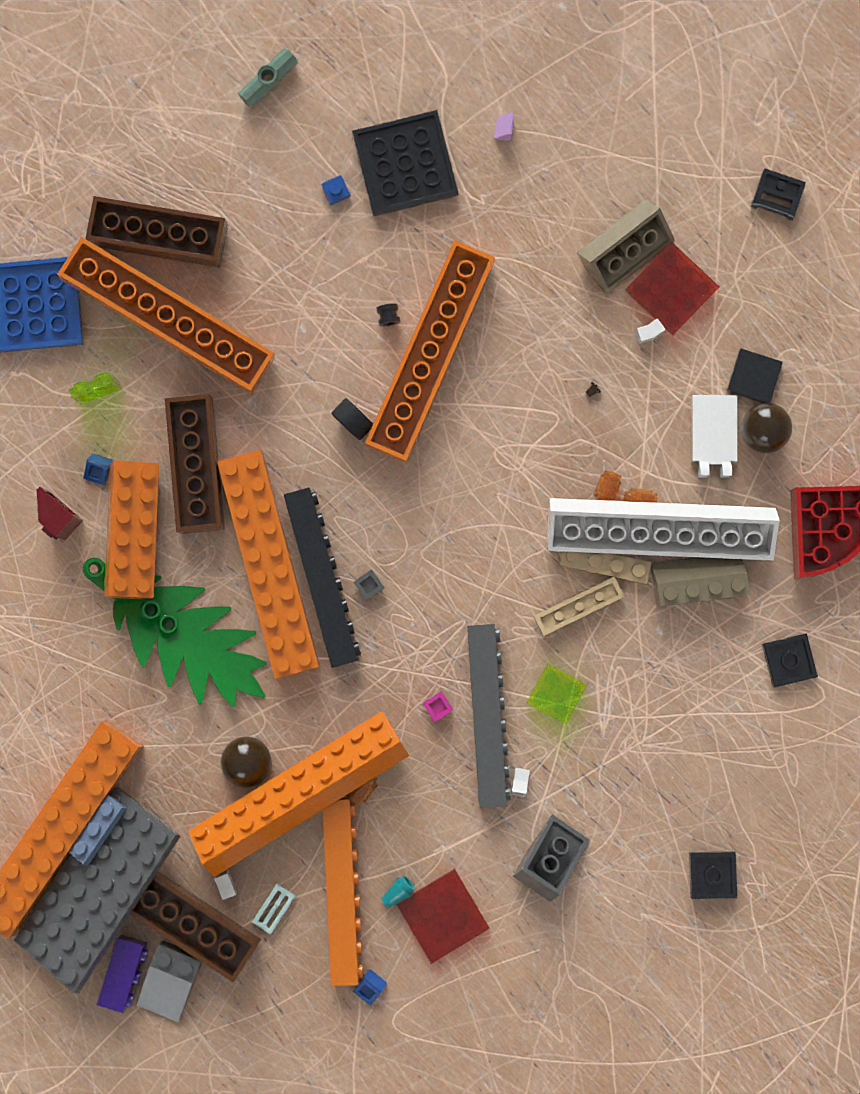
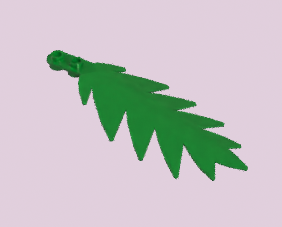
M90 558L83 564V574L104 591L106 564L98 558ZM91 565L97 566L98 571L96 573L90 571ZM160 575L155 576L154 583L159 581L162 577ZM161 586L154 587V598L149 600L113 598L115 600L113 602V619L116 630H121L126 615V624L132 646L142 668L145 667L157 638L158 654L167 687L172 686L183 658L191 689L200 705L203 703L208 674H210L218 691L231 707L235 706L236 690L261 698L265 697L258 681L250 671L266 666L267 663L251 655L226 651L256 635V631L242 629L204 631L231 611V607L215 606L179 611L202 594L205 588Z

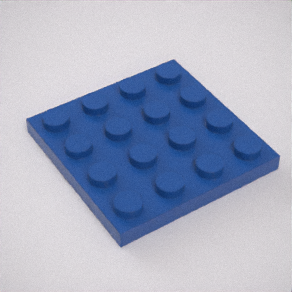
M68 257L0 263V353L84 345L80 293L61 281L57 275Z

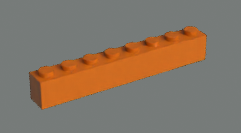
M341 798L323 809L331 986L358 985L359 978H363V964L358 963V955H362V941H357V932H361V918H356V909H360V895H355V886H359V873L354 872V863H358V851L353 849V840H357L356 826H352V817H356L355 803H351V798Z

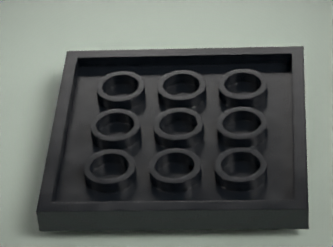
M437 110L352 130L373 217L459 196Z

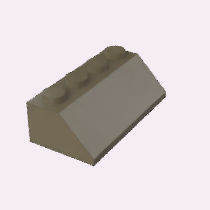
M645 199L579 250L577 254L588 273L604 293L608 294L671 245L675 239L661 209Z
M694 557L651 564L657 607L750 595L747 571L742 559Z

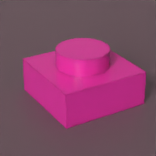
M442 691L423 702L434 722L453 711Z

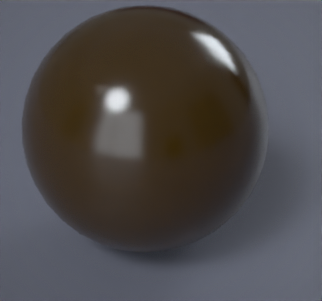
M773 403L755 405L745 414L742 420V437L746 444L757 452H776L783 448L791 437V418L779 405Z
M240 737L231 741L225 747L221 756V769L224 776L229 782L239 787L248 788L260 784L268 776L271 769L272 761L268 748L263 742L253 737Z

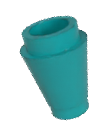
M406 876L398 877L384 896L381 897V900L386 907L391 908L412 896L415 887Z

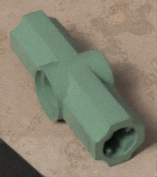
M284 48L267 65L259 68L257 75L238 93L239 97L248 107L253 108L268 92L274 91L278 87L279 82L298 64V60L289 50ZM266 75L273 76L271 81L263 80Z

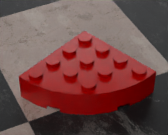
M860 486L796 487L790 490L794 579L813 577L832 571L849 562L860 552Z

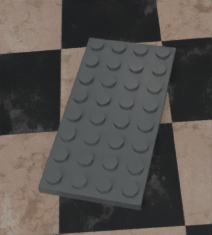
M116 786L109 795L127 808L88 866L83 865L73 855L70 854L14 939L18 945L68 989L78 994L181 837L176 831Z

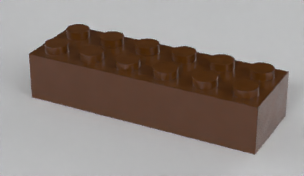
M93 196L85 239L100 248L220 268L228 224L226 219L222 217Z
M210 394L165 398L176 532L179 534L225 530L220 472L217 464L218 450L213 398Z
M159 871L130 914L233 983L261 941L259 937Z

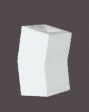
M658 318L649 325L636 329L639 344L655 339L666 330Z
M515 768L511 795L525 797L530 770Z
M228 869L214 877L222 900L237 894Z

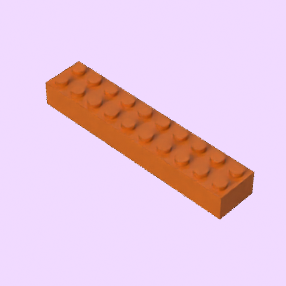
M83 237L79 239L57 274L64 283L250 395L254 393L275 359L272 351Z
M454 240L366 439L365 445L367 448L407 464L495 264V257Z
M261 450L217 461L274 678L280 679L320 668L264 454Z
M379 712L190 829L188 832L202 865L213 877L217 876L409 757L410 755L384 712Z
M101 721L0 869V934L7 939L13 937L18 932L70 855L69 850L100 804L111 793L113 788L117 786L143 748L142 744L108 721Z

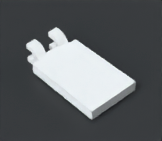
M737 395L691 396V462H698V478H707L709 476V465H720V478H730L732 476L731 463L737 462Z

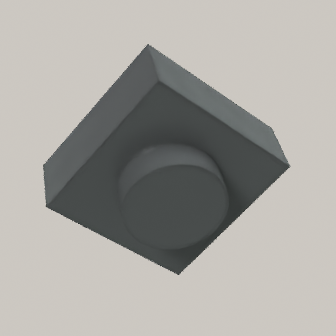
M372 569L353 582L366 601L385 588Z

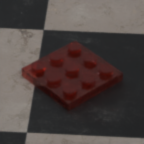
M671 242L625 291L655 319L658 318L664 328L674 335L720 286Z
M455 868L414 892L412 896L396 904L431 964L490 929Z

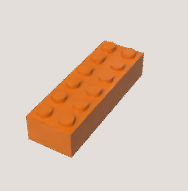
M114 460L110 463L104 598L147 600L154 598L159 463Z

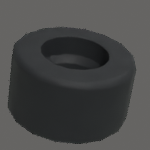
M347 398L331 413L358 440H361L373 426V423Z

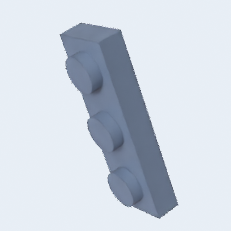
M107 795L69 850V853L83 865L88 866L127 808L113 796Z

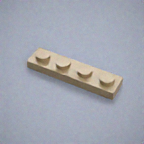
M562 551L559 566L646 585L652 562L611 553Z
M615 577L533 617L542 635L545 636L623 598L624 595Z

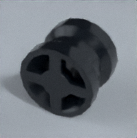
M384 304L376 308L377 313L380 315L378 320L379 326H393L401 322L400 317L397 316L398 304Z

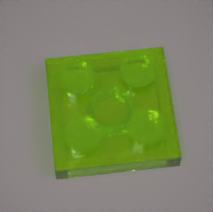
M104 372L96 375L95 379L86 382V380L79 381L73 385V388L68 390L71 398L80 405L119 391L122 387L115 376Z
M547 663L526 703L567 724L587 684Z

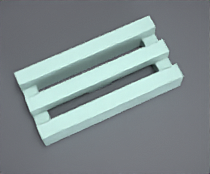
M277 883L252 923L271 935L296 895ZM280 891L281 895L261 923L258 920L276 892ZM286 895L289 899L271 927H267L268 921Z

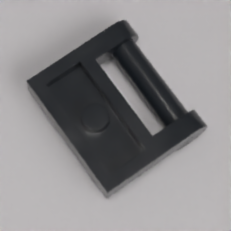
M764 168L750 207L755 209L759 207L786 216V219L793 221L806 182ZM762 194L790 202V208L761 199Z

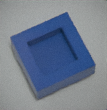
M341 175L321 184L331 206L351 197Z

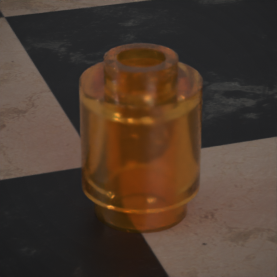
M605 470L604 474L600 475L593 493L596 500L615 501L621 485V476L615 472Z
M630 487L629 491H625L623 501L657 503V493H653L652 490Z
M377 777L346 796L358 805L366 802L378 786L376 783Z

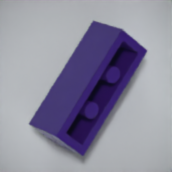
M120 935L116 939L97 1006L123 1013L127 1007L131 1008L135 998V994H132L133 987L138 985L142 974L139 971L141 963H145L148 955V950L145 949L147 942L125 935Z

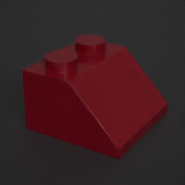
M39 486L37 489L38 522L44 526L41 530L50 538L66 540L83 520L50 491Z

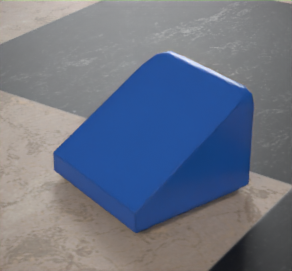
M91 454L86 462L83 479L105 485L110 472V463L113 460L97 454Z
M369 969L352 992L371 1005L382 993L387 982Z

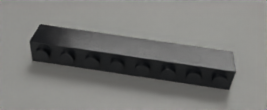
M310 487L283 494L331 668L359 661L358 656L361 655L358 642H353L351 635L355 634L352 620L347 621L346 613L349 612L346 599H341L339 592L343 590L340 577L335 578L334 569H337L334 556L330 557L327 549L331 547L328 534L323 535L322 531L325 522L322 513L318 514L315 506L319 505L316 491L311 492Z

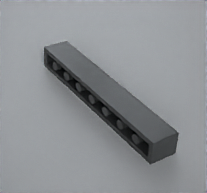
M495 624L467 626L479 808L507 806V801L511 800L510 787L505 786V778H509V766L504 764V755H508L507 741L503 742L502 732H506V721L501 719V710H505L504 696L499 695V687H503V676L498 674V665L502 664L501 651L496 650V642H500V631L495 629Z

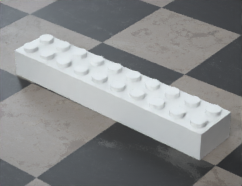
M550 498L547 546L548 551L774 560L780 520L776 508Z

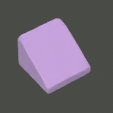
M510 112L497 118L494 135L496 140H511L514 113Z

